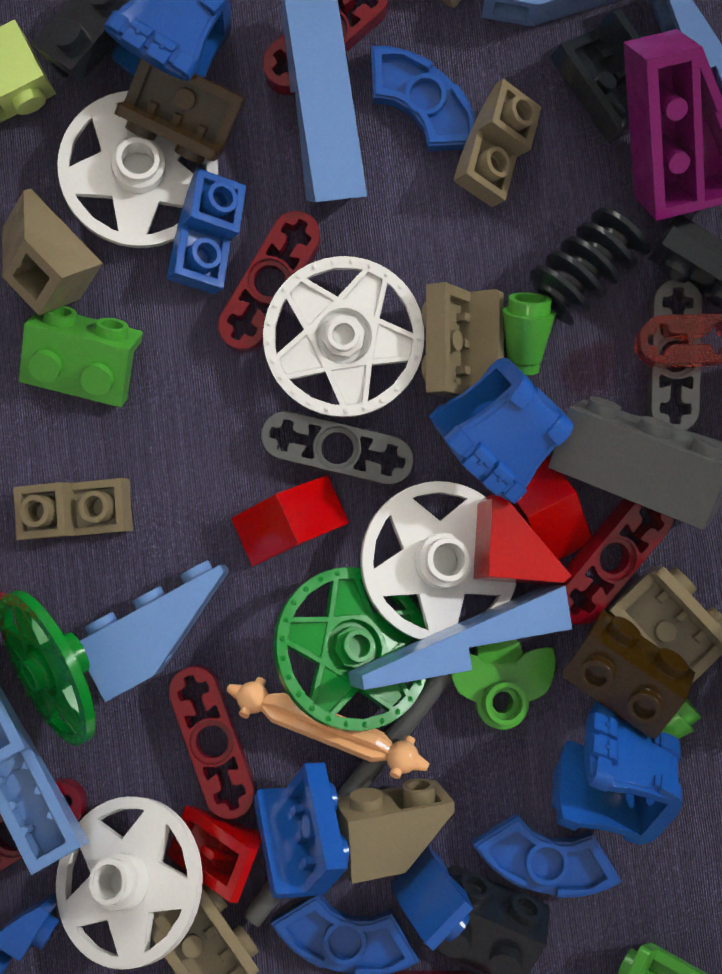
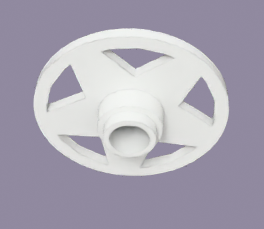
M128 91L117 92L102 97L88 105L74 118L67 128L60 144L57 163L58 177L63 196L68 207L80 223L89 231L108 242L132 248H150L168 244L175 239L178 223L173 227L153 234H148L159 204L183 208L193 173L179 162L181 156L174 151L176 143L157 135L155 141L148 140L125 128L127 120L114 113L118 103L125 101ZM93 121L101 152L70 166L75 142L85 127ZM206 158V171L218 175V161ZM77 197L113 199L118 231L109 228L92 217Z
M350 256L321 259L304 266L291 275L274 295L266 313L263 329L265 356L270 370L281 388L303 407L331 417L362 416L379 410L396 399L407 388L417 372L422 358L425 339L420 308L404 282L393 272L378 263ZM333 270L360 271L338 297L308 279ZM387 285L394 290L406 307L413 333L380 319ZM287 300L304 330L277 353L276 325L282 307ZM408 362L404 371L391 387L368 401L372 366ZM326 373L339 405L310 397L295 386L291 380Z
M445 481L417 484L391 497L380 507L370 521L363 538L360 554L363 584L377 612L385 621L403 634L421 640L458 624L465 594L497 596L487 610L511 600L516 583L473 579L477 504L485 498L478 491L458 483ZM439 493L460 497L465 500L443 519L438 520L413 498ZM389 517L402 550L374 568L373 560L376 539L386 519ZM417 594L426 629L403 619L386 602L383 596Z
M128 796L115 798L95 807L80 820L79 824L90 843L80 848L89 868L90 876L71 894L72 871L79 849L60 859L56 875V900L63 927L78 950L97 964L123 970L153 964L167 956L180 944L192 926L199 908L203 873L201 857L194 836L176 812L161 802L149 798ZM125 809L144 810L124 837L101 821L107 816ZM170 829L182 848L187 875L163 862ZM182 909L167 936L150 949L154 912ZM108 921L118 955L100 948L84 932L82 927Z

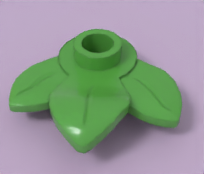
M517 639L476 646V654H470L472 670L451 674L452 682L458 693L475 702V708L480 719L492 728L507 730L522 722L528 712L529 702L541 697L549 690L555 671V653L552 647H540L523 652ZM499 692H505L508 696V705L502 711H496L493 707V698Z

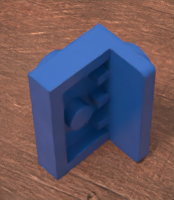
M325 762L304 763L287 788L259 789L254 795L271 896L275 899L324 895L348 869L349 846L346 837L340 834L336 816L338 804L336 788L332 783H329Z

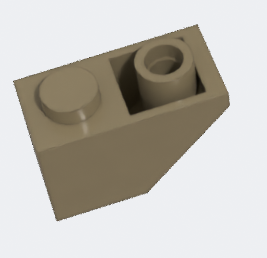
M30 188L22 192L2 228V278L38 315H42L80 300L103 263Z
M414 778L405 781L399 787L383 790L360 788L351 792L350 796L338 798L336 816L340 834L346 837L349 846L348 869L345 873L352 884L406 873L455 812V803L436 780Z

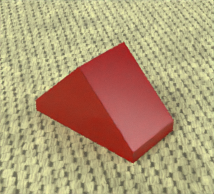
M548 455L526 487L528 492L515 504L511 502V504L559 560L584 547L591 538V534L577 492L562 473L548 468L551 460Z
M328 475L276 493L231 518L252 567L349 524Z
M492 494L477 504L473 579L551 585L564 583L572 576L509 500Z
M186 805L181 818L190 829L198 846L202 863L203 883L229 903H238L261 843L260 831L229 819L221 818L198 807ZM174 835L166 856L187 871L182 848Z

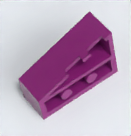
M678 29L623 42L634 198L656 221L722 205V96L703 47Z

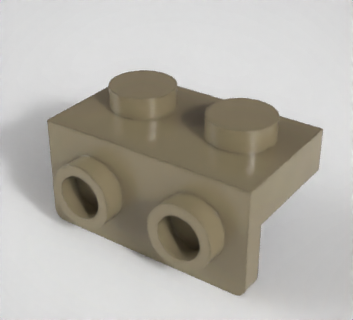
M447 282L426 284V302L422 307V321L426 329V355L422 360V376L426 383V393L453 399L475 384L496 360L504 358V324L502 315L504 294L502 291L490 289L470 292Z
M651 566L606 609L613 617H623L632 622L639 629L641 636L659 648H667L679 654L686 661L688 667L696 672L693 682L722 656V614L712 606L707 610L701 606L692 596L697 590L696 587L676 567H672L668 571L664 566Z
M204 883L202 884L199 908L192 926L180 944L164 958L175 974H257L260 970L251 959L259 952L257 947L241 925L231 930L220 914L221 911L228 907L226 902ZM182 909L154 912L151 939L155 944L167 936Z

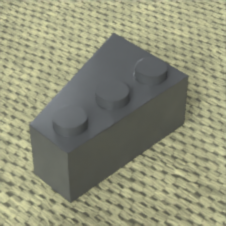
M591 396L589 400L583 399L569 407L566 415L573 422V430L565 442L555 447L548 468L703 531L722 508V441L673 427L657 418L649 416L640 417L621 411V406L600 397Z

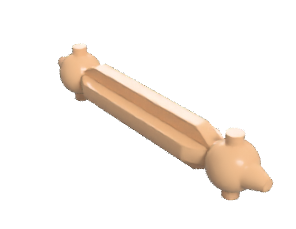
M257 677L255 681L247 682L243 685L229 684L227 687V692L237 700V704L240 707L239 715L245 719H248L250 714L262 711L271 723L369 762L387 761L388 766L391 768L390 776L395 779H399L401 774L409 773L412 770H428L430 763L419 755L417 748L414 746L415 739L412 736L406 735L404 740L393 743L383 731L378 729L347 732L326 727L301 711L288 694H268L267 689L264 687L266 680L261 677ZM336 714V716H340V717L347 718V717H345V716Z

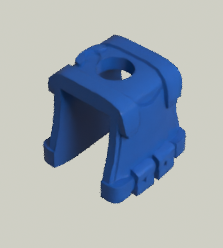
M130 0L118 11L113 10L104 24L105 31L119 43L112 53V58L130 75L132 80L140 59L168 75L190 82L196 72L206 77L215 55L229 36L232 24L230 0Z
M508 358L496 360L475 384L444 405L440 403L429 415L433 425L442 435L460 463L496 496L499 495L506 500H510L513 504L518 502L528 492L526 487L545 458L556 446L565 442L573 430L571 419L538 387H535L531 380Z
M596 701L588 713L585 724V747L579 743L567 740L561 749L557 764L554 767L552 807L557 810V824L574 831L581 827L613 832L623 835V840L638 845L654 841L674 820L682 808V787L678 776V763L681 758L679 740L673 735L661 732L657 738H650Z

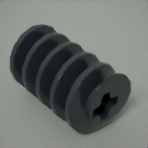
M601 207L592 213L591 222H584L577 227L576 237L570 236L561 242V252L553 251L546 256V266L538 265L531 270L530 279L536 293L549 296L552 299L551 309L556 312L555 317L565 324L572 325L574 320L568 308L573 306L582 313H586L589 310V304L583 294L587 291L596 298H602L605 295V290L599 279L602 277L612 284H617L620 281V275L614 265L618 263L628 270L633 269L636 266V261L630 250L633 249L644 256L650 253L651 246L643 233L630 220L610 208Z

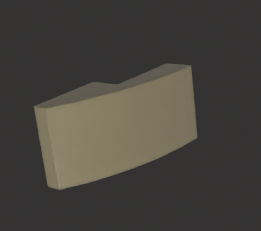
M504 78L498 81L486 99L470 131L453 181L491 207L506 201L516 158L531 150L541 106Z
M127 478L75 483L57 482L13 487L17 540L133 531L130 480Z

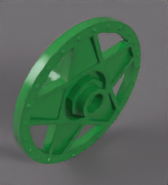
M356 567L331 569L310 578L300 585L288 598L280 612L273 641L277 673L291 700L301 711L316 722L329 728L347 732L372 730L398 719L416 701L426 679L410 681L408 688L405 683L366 690L350 686L349 671L405 647L413 639L415 642L419 641L395 629L379 613L372 612L361 583L363 582L361 568ZM330 583L326 617H293L298 607L311 592L324 584ZM409 595L388 596L401 608V610L396 612L403 619L426 629L422 615ZM288 649L316 664L309 697L305 694L293 674ZM357 691L386 710L379 715L365 719L336 716Z
M14 590L3 595L0 599V630L10 662L13 664L18 675L17 678L21 681L26 695L29 696L46 724L64 741L74 746H79L89 741L94 736L96 720L91 694L83 675L90 669L89 659L83 645L73 633L67 632L63 634L49 613L30 594L22 590ZM14 615H15V619H16L17 625L14 624Z

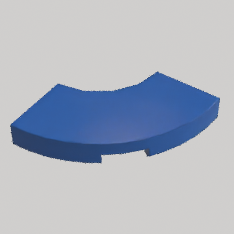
M371 46L373 103L393 106L409 115L423 133L427 152L463 150L476 117L471 104L458 84L455 85L444 73L433 66L432 61L423 56L396 47Z
M516 813L471 841L479 855L494 871L512 884L523 889L526 888L562 898L596 894L622 882L591 831L572 838L548 837L531 829Z
M322 895L308 896L272 918L270 923L289 948L319 968L323 966L348 974H392L420 962L418 953L391 909L374 916L349 915L332 907Z

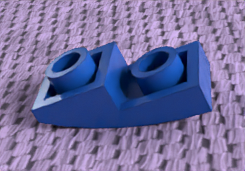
M200 168L194 171L178 222L166 280L214 295L224 288L230 241L240 232L246 185Z
M429 846L424 849L406 873L400 874L391 883L396 899L408 920L432 951L444 939L447 942L454 940L467 926L470 919L469 913L473 910L466 891L449 875L443 859Z
M54 893L38 900L20 912L0 930V974L5 972L12 958L21 961L33 946L40 950L44 948L60 922L59 919L52 916L57 908V900Z

